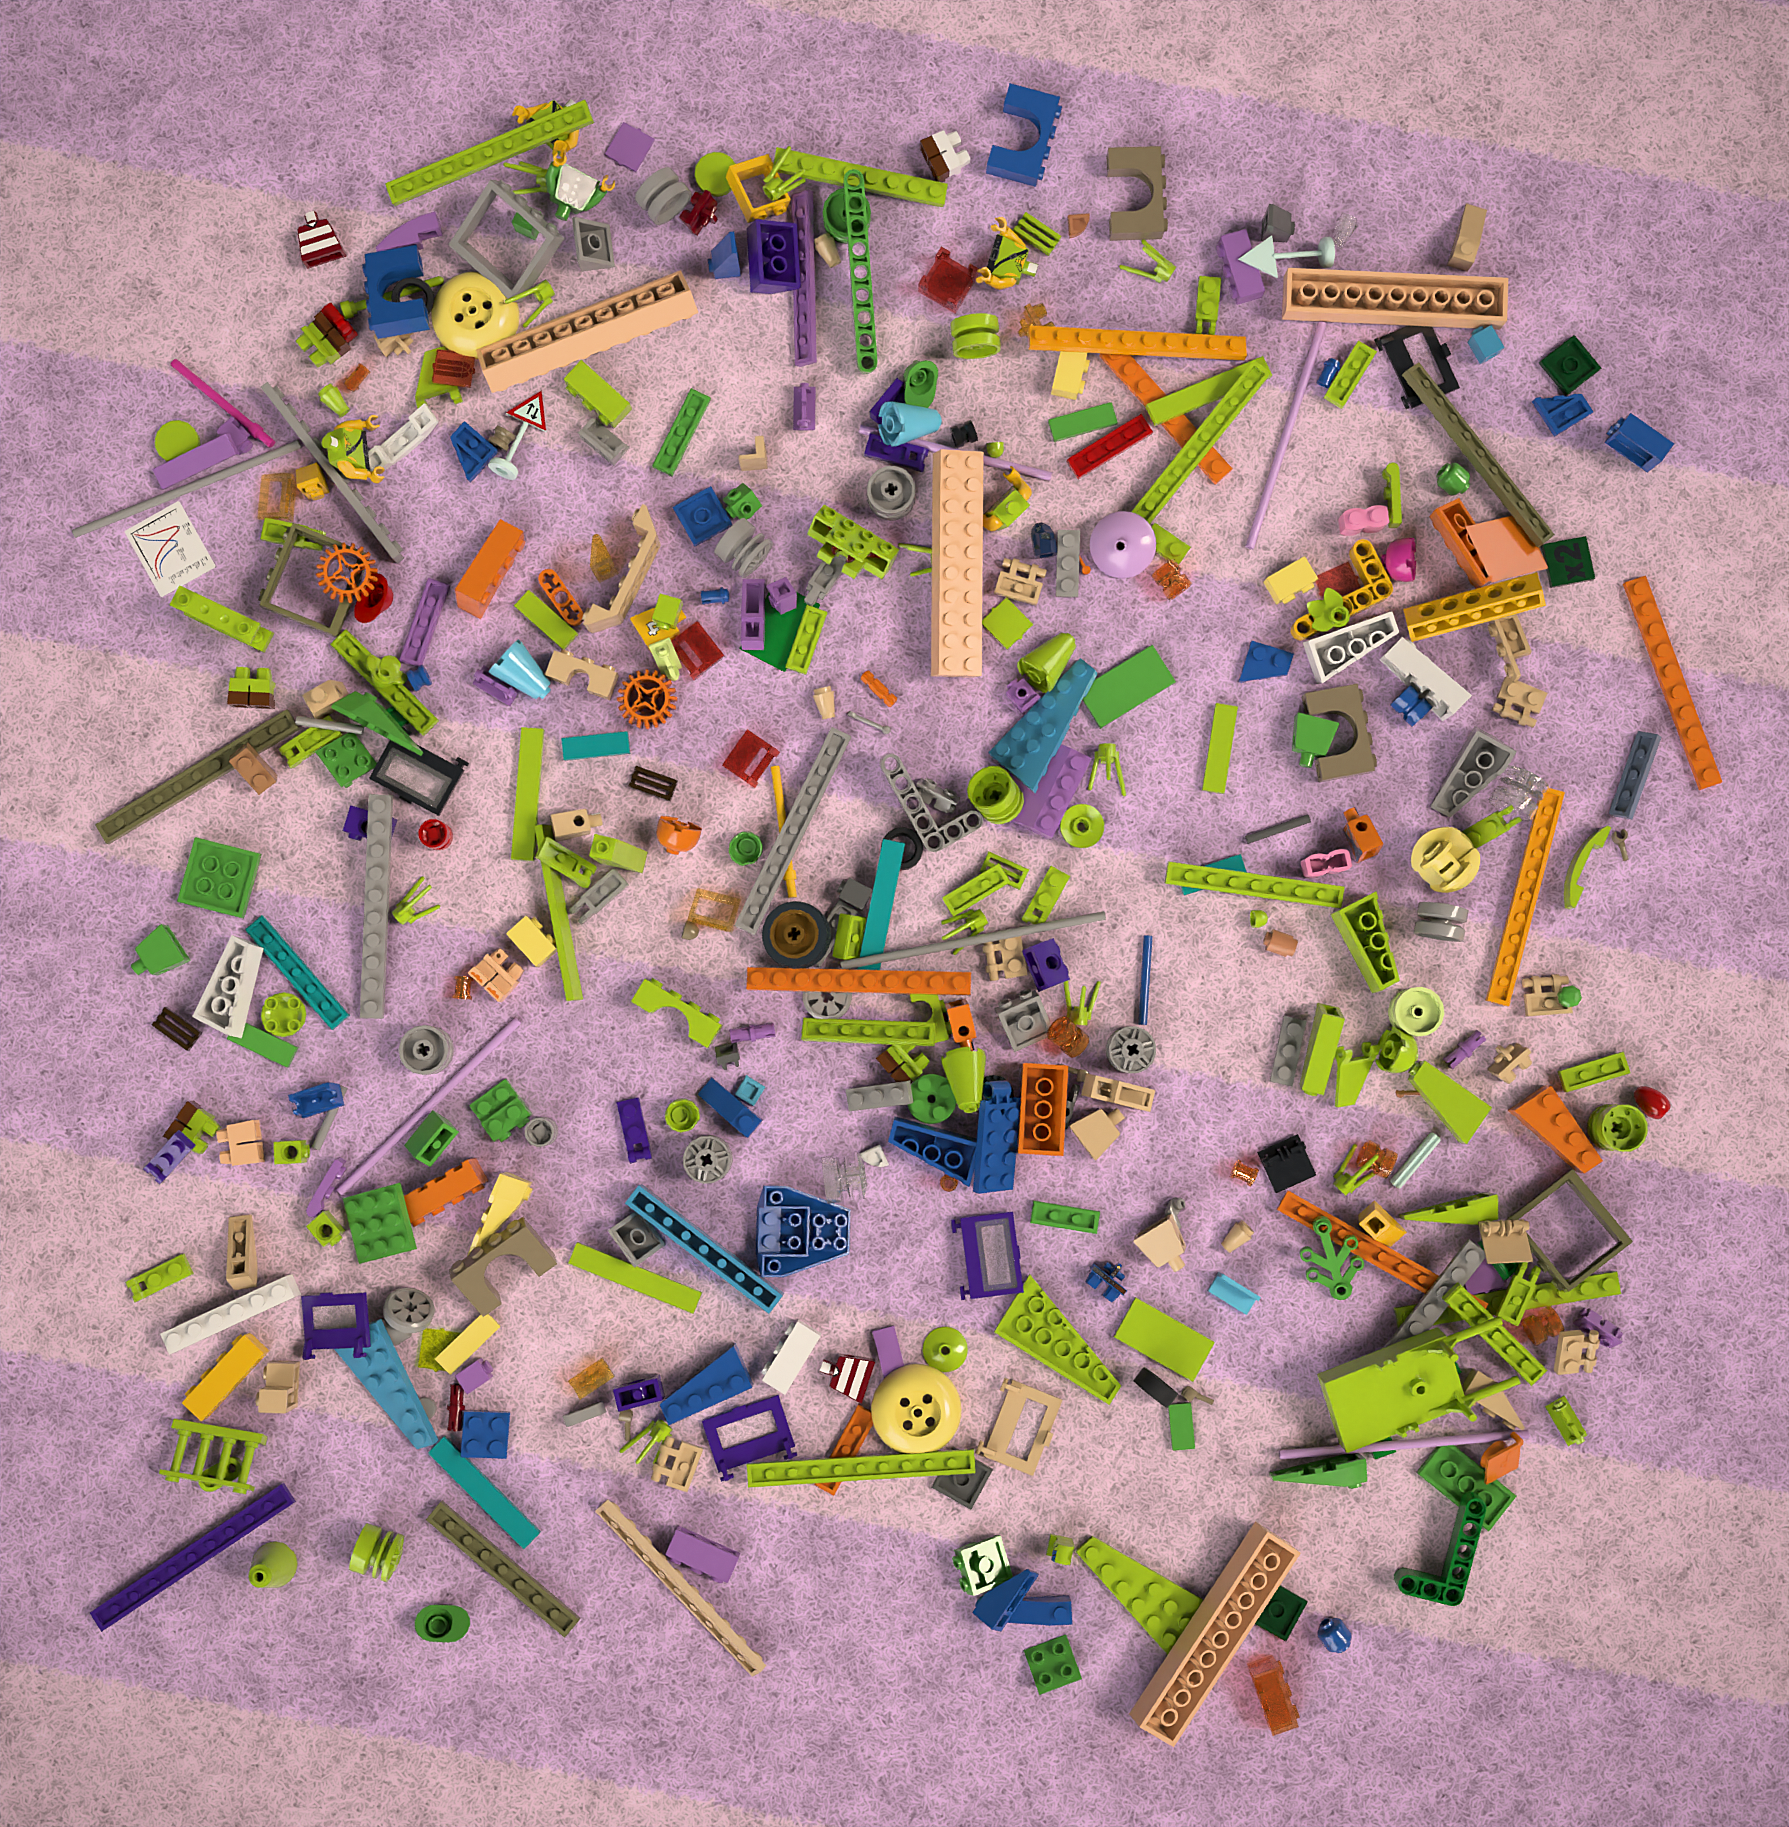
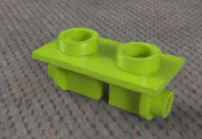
M1565 1395L1545 1406L1568 1447L1575 1442L1579 1445L1585 1441L1584 1437L1587 1436V1433Z

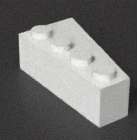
M1391 611L1303 642L1316 683H1324L1330 677L1398 634L1399 630L1393 612Z
M1402 637L1379 659L1407 687L1412 685L1420 693L1419 698H1425L1433 706L1431 710L1442 721L1452 716L1472 696L1427 656L1417 650L1414 643L1409 639L1405 640Z
M231 935L192 1017L226 1035L242 1038L263 948L246 939Z

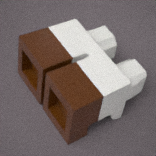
M943 130L920 140V151L935 181L945 182L946 178L954 174H960L961 168L970 163V156L967 150L964 149L955 153L953 149L961 145V139L957 131L946 134Z

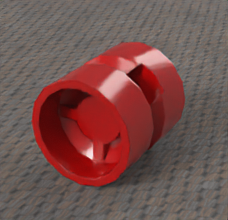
M437 819L424 821L418 831L420 841L425 846L436 851L448 848L453 840L451 828Z

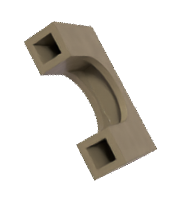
M1161 146L1108 148L1106 155L1107 177H1136L1145 182L1151 192V201L1146 207L1137 211L1110 213V241L1162 239L1164 232L1168 230V220L1164 218L1163 210L1167 209V198L1163 197V189L1166 188V176L1162 175V168H1165V154H1161Z
M1358 684L1305 693L1301 697L1305 714L1311 716L1340 715L1350 723L1354 733L1352 746L1346 753L1318 758L1314 761L1318 782L1364 775L1375 771L1377 759L1375 754L1371 752L1372 735L1370 732H1367L1368 716L1367 712L1363 711L1361 702L1364 701L1362 689L1358 688Z
M524 1217L512 1221L505 1230L492 1235L488 1242L481 1247L474 1248L470 1255L463 1260L456 1261L449 1269L451 1281L483 1317L502 1304L499 1292L484 1276L488 1264L493 1259L507 1254L519 1256L527 1262L538 1277L557 1265L553 1251Z

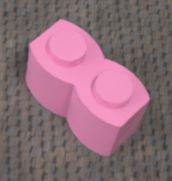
M1375 505L1366 510L1352 508L1345 511L1338 519L1340 534L1353 536L1361 532L1376 533L1383 530L1389 523L1387 507Z
M1345 849L1334 850L1328 854H1313L1300 862L1303 877L1317 878L1326 873L1338 874L1352 867L1350 853Z

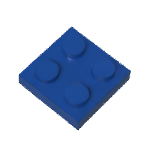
M711 486L673 507L694 547L733 526Z
M464 1410L460 1457L507 1459L510 1412Z

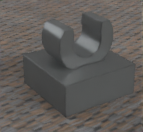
M737 1042L715 1047L718 1065H722V1068L727 1070V1063L734 1062L735 1066L739 1067L740 1054Z

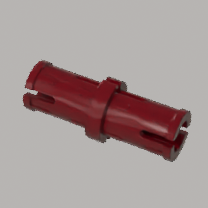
M457 1383L450 1384V1402L447 1404V1410H449L448 1431H452V1429L453 1431H462V1414L465 1410V1405L463 1404L464 1389Z

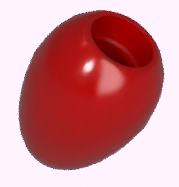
M1640 1086L1634 1092L1637 1105L1650 1118L1659 1120L1671 1108L1668 1098L1654 1088Z

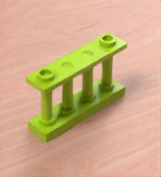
M180 585L170 603V606L184 612L185 616L265 653L274 635L273 632L261 627L259 622Z
M173 1419L171 1428L178 1430L179 1438L170 1471L162 1469L159 1471V1474L166 1476V1481L179 1483L180 1479L231 1487L233 1488L232 1492L246 1494L247 1490H255L254 1486L246 1483L255 1448H258V1445L266 1446L268 1436L249 1431ZM195 1433L200 1434L201 1443L192 1475L180 1473L179 1470L188 1437ZM214 1437L223 1438L222 1442L224 1444L215 1479L203 1477L202 1472L210 1442L213 1441ZM236 1441L245 1442L244 1446H246L238 1481L224 1480L233 1445L236 1444Z

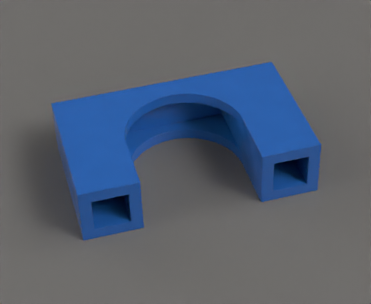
M1009 83L1003 113L1031 121L1037 127L1040 138L1033 147L1024 151H1015L992 145L986 166V174L1036 187L1038 180H1042L1045 167L1042 166L1043 160H1048L1051 150V147L1048 146L1049 139L1053 140L1057 126L1053 125L1055 118H1060L1062 106L1059 105L1060 96Z
M417 245L365 254V263L362 264L364 276L367 277V281H364L366 294L369 295V299H366V306L368 312L371 313V317H368L370 330H374L378 339L430 330L428 311L423 298L404 302H389L383 299L386 289L393 283L405 278L424 276L422 258Z

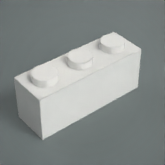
M799 1319L796 1324L791 1322L785 1332L788 1335L784 1344L779 1342L773 1352L776 1355L772 1363L768 1361L761 1372L764 1374L762 1381L784 1395L821 1336L820 1332Z

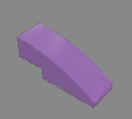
M436 212L421 215L396 228L376 246V251L417 245L418 250L424 249L423 240L443 236Z
M743 579L742 650H764L765 579Z

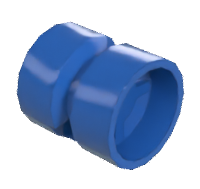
M1412 685L1408 686L1390 704L1398 714H1404L1403 719L1411 727L1433 708L1425 698H1419L1420 693Z

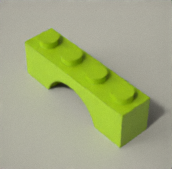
M651 978L650 981L644 979L631 1002L651 1014L663 1007L679 1009L686 1016L689 1023L688 1037L706 1048H710L723 1026L719 1023L720 1018L710 1012L708 1015L700 1012L702 1007L692 1001L687 1004L680 1000L682 995L671 989L670 992L662 989L663 984L654 978Z

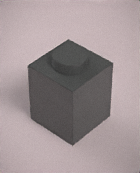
M849 877L847 882L842 881L837 892L840 893L839 899L863 911L873 890Z

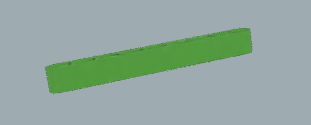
M852 169L846 172L844 176L843 192L856 362L860 372L869 374L877 367L878 360L863 174L859 170ZM850 176H855L859 179V185L852 187L848 184L847 179ZM852 199L859 200L861 208L857 210L852 209L849 206V201ZM859 222L862 224L863 230L856 233L851 229V224ZM857 244L863 246L864 254L860 256L854 254L853 246ZM862 267L866 271V276L858 278L855 276L854 270ZM858 290L867 292L868 299L866 301L857 299L856 292ZM862 312L867 313L870 321L866 324L860 323L858 314ZM868 335L871 338V345L867 347L861 345L860 337ZM869 357L873 361V367L870 369L863 368L861 360Z

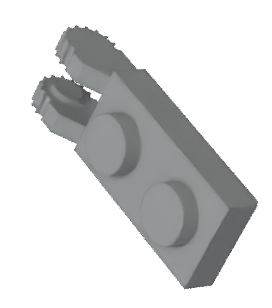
M613 868L580 897L581 899L570 908L569 912L571 914L577 913L586 903L590 910L578 920L582 925L594 914L601 911L629 884Z

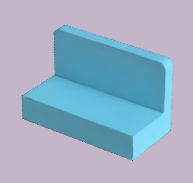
M1221 1272L1217 1273L1207 1290L1246 1315L1256 1300L1259 1301L1261 1298Z

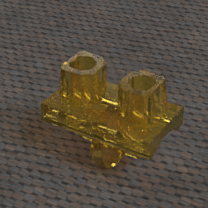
M1029 303L1024 306L1025 311L1023 314L1026 320L1022 319L1019 321L1022 327L1018 331L1020 337L1027 336L1028 338L1030 325L1042 326L1039 320L1047 316L1043 303L1031 306ZM1050 321V322H1048L1047 324L1043 325V326L1055 327V325H1054V323H1053L1052 321Z
M602 1357L569 1379L568 1382L581 1400L614 1378L615 1375Z

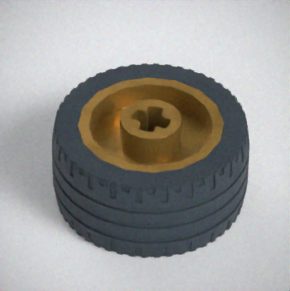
M791 901L777 906L767 916L763 925L762 940L766 952L776 963L791 969L809 968L818 963L827 953L831 941V931L827 919L817 908L805 902ZM796 932H799V933H801V934L798 935V936H797V940H795V939H794V934H795Z

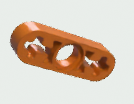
M543 570L538 577L539 584L567 624L570 626L580 625L584 621L582 620L584 612L554 570ZM546 575L554 576L552 581L557 588L553 590L549 583L544 584ZM559 592L567 594L568 598L565 603L560 604L556 602L555 597ZM570 605L575 613L579 611L577 620L573 618L568 619L571 615L566 607Z

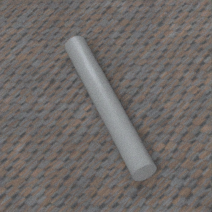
M302 716L296 717V725L355 734H363L364 726Z
M340 1085L344 1098L348 1088ZM339 1108L327 1111L312 1145L313 1148L321 1149Z

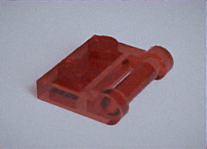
M698 621L671 640L678 658L690 672L689 676L693 681L697 680L725 657ZM684 641L702 662L698 668L680 646Z
M747 729L722 766L751 787L756 788L759 784L757 781L773 758H777L780 751ZM762 748L766 750L767 753L751 776L745 773L760 750Z

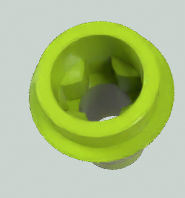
M330 383L319 391L320 401L340 418L350 411L337 386L334 387Z

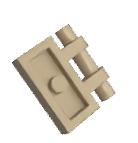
M1004 558L1002 566L1010 568V572L1000 571L994 594L1037 606L1043 583L1035 581V577L1045 578L1047 570L1039 568V565L1036 564L1028 565L1021 563L1019 559L1013 558L1011 560ZM1016 572L1028 573L1029 578L1016 576Z
M1506 676L1496 697L1504 700L1503 705L1494 703L1492 711L1499 713V716L1505 719L1508 717L1518 721L1517 724L1528 725L1533 728L1537 720L1529 717L1530 712L1540 713L1548 693L1520 681L1512 682V679ZM1511 705L1523 708L1522 712L1512 710Z
M1021 936L999 940V944H993V942L984 943L982 949L983 953L986 954L987 966L985 967L986 973H989L990 981L999 980L998 971L1003 970L1005 979L1028 975L1025 957L1022 953ZM995 951H1001L1002 964H996Z
M1551 974L1550 977H1539L1536 975L1522 979L1523 988H1532V994H1524L1526 1017L1573 1013L1572 1007L1566 1008L1561 1005L1557 996L1561 985L1569 984L1568 976ZM1541 986H1551L1552 992L1542 993Z
M1581 1330L1559 1332L1554 1363L1556 1374L1579 1373L1580 1365H1584L1583 1370L1586 1373H1592L1593 1366L1597 1362L1595 1353L1600 1344L1598 1339L1599 1332L1590 1330L1588 1337H1584L1585 1335ZM1582 1348H1587L1585 1354H1582Z
M668 1435L664 1443L660 1445L659 1451L661 1452L657 1463L654 1462L651 1480L659 1482L661 1475L668 1476L665 1482L666 1486L688 1492L703 1448L681 1440L678 1448L672 1447L675 1438ZM669 1455L675 1457L671 1468L665 1466Z

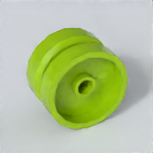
M987 313L968 314L951 321V336L955 338L952 341L953 355L956 358L979 359L990 357L1000 352V337L996 335L999 332L998 317Z

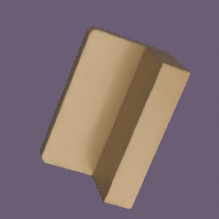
M755 436L756 454L739 455L741 471L768 469L764 436Z

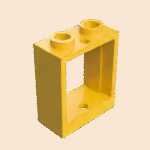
M769 154L731 165L726 175V179L747 223L753 222L755 219L765 220L768 216L774 214L779 216L785 213L791 200L788 193H786L775 202L753 209L740 181L764 174L766 178L773 169V162ZM776 172L773 178H780L779 174Z

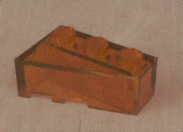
M1273 1655L1247 1663L1271 1734L1275 1736L1299 1727L1297 1719L1300 1716L1296 1705L1291 1704L1290 1697L1292 1693L1288 1683L1284 1681L1283 1674L1285 1673L1280 1660L1276 1661Z

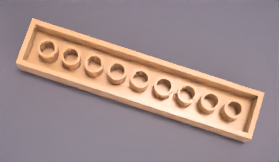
M1288 268L1283 277L1282 320L1474 329L1481 326L1485 329L1492 325L1496 330H1500L1507 322L1508 278Z
M680 270L479 348L476 352L484 376L492 393L496 391H504L514 384L524 383L537 375H545L555 368L565 367L573 361L586 359L591 354L599 351H607L612 346L627 343L640 335H648L653 330L668 327L681 319H689L694 314H697L698 310L690 288Z
M940 449L933 453L931 677L974 678L982 676L983 452Z
M1255 1521L1130 1711L1129 1715L1140 1728L1167 1744L1175 1746L1301 1554L1290 1543Z

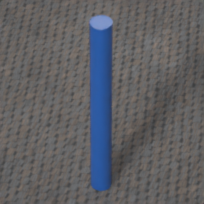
M1147 935L1143 937L1138 1025H1147L1153 936Z

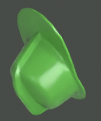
M914 360L905 369L903 381L905 383L904 399L906 404L928 408L933 402L938 379V368L932 361Z
M429 1605L423 1608L415 1619V1630L418 1636L429 1642H456L465 1636L470 1627V1617L467 1611L462 1607L454 1605Z

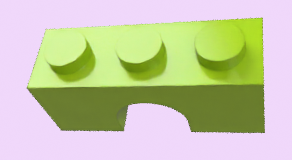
M910 994L912 1003L924 1001L930 1005L932 1016L927 1022L936 1023L935 1043L949 1040L948 1035H951L952 1031L949 1021H944L943 1013H946L944 1000H939L938 995Z

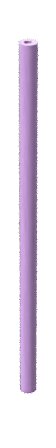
M860 425V434L869 436L872 433L880 436L879 429ZM921 439L907 442L927 448L932 452H937L940 449L961 450ZM983 455L984 465L1012 471L1010 466H1013L1020 474L1048 481L1051 479L1052 472Z

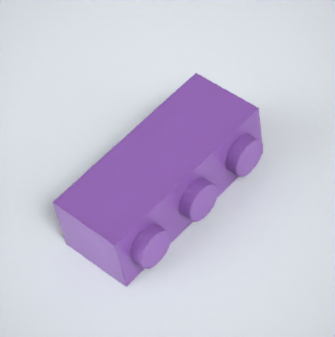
M1243 229L1221 236L1218 245H1216L1218 257L1222 258L1224 262L1223 274L1225 278H1229L1231 284L1229 286L1231 298H1235L1237 305L1262 298L1265 288L1259 269L1238 260L1252 250L1247 230Z
M678 1525L665 1555L675 1564L681 1565V1563L690 1566L689 1569L695 1573L702 1574L704 1572L711 1575L710 1578L715 1582L723 1583L724 1581L728 1583L740 1553Z

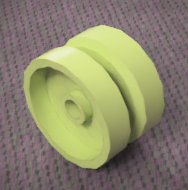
M1424 987L1402 990L1393 997L1388 1008L1389 1021L1392 1026L1403 1030L1413 1037L1426 1036L1436 1031L1442 1024L1445 1014L1444 1006L1439 996L1431 989ZM1416 1008H1417L1416 1012L1419 1013L1418 1016H1416L1415 1013H1414V1010H1415Z

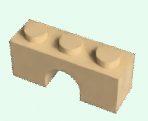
M561 649V652L554 650L545 673L548 679L569 686L575 674L586 673L590 679L587 691L595 696L611 700L619 678L618 673L614 672V667L606 664L600 667L595 665V661L586 657L578 659L573 657L574 654L567 650Z

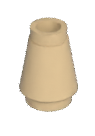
M825 233L814 240L816 245L814 248L830 268L841 263L833 236L831 237L829 233Z
M831 686L813 690V698L822 716V720L835 717L834 691L831 690Z
M1243 1220L1239 1223L1236 1222L1221 1245L1231 1253L1252 1239L1251 1236L1254 1234V1231Z

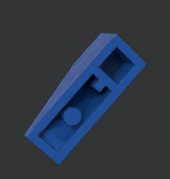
M733 231L729 232L711 250L712 259H708L709 272H714L715 279L741 276L739 255Z
M713 1077L698 1093L706 1103L747 1138L751 1136L763 1121L762 1118Z
M1026 1569L993 1588L977 1600L976 1608L972 1613L990 1629L1001 1632L1039 1576V1573Z
M1070 1596L1024 1597L1007 1623L1046 1626L1073 1625Z

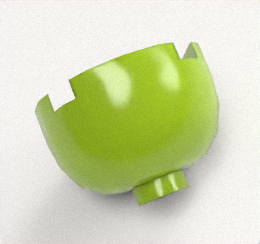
M1391 1027L1392 1030H1386L1378 1041L1381 1052L1379 1059L1375 1058L1376 1064L1379 1069L1386 1072H1405L1418 1059L1417 1042L1412 1035L1399 1028Z

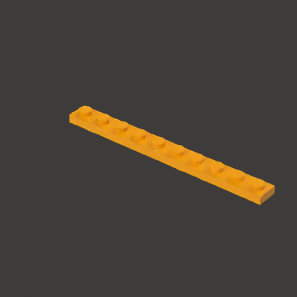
M1031 325L1028 329L1029 350L1245 360L1247 357L1245 336Z
M1544 786L1540 789L1485 1001L1506 1007L1510 1005L1565 792Z

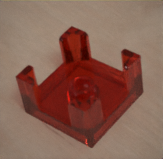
M941 246L935 256L934 265L927 276L923 275L918 284V292L956 314L974 285L976 278H978L979 272L977 270L979 268L972 264H969L968 268L952 260L950 258L951 252Z

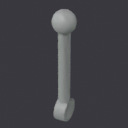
M849 711L847 714L849 717L882 730L884 734H889L891 731L889 726H882L854 712Z

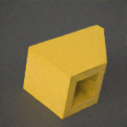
M318 463L296 469L297 488L308 499L319 500L325 497L324 494L330 493L323 470Z
M1375 1200L1358 1214L1359 1225L1376 1241L1389 1247L1407 1233Z

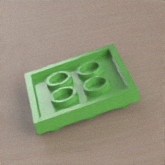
M195 837L177 902L244 919L262 854Z
M401 1183L343 1198L359 1264L417 1249Z

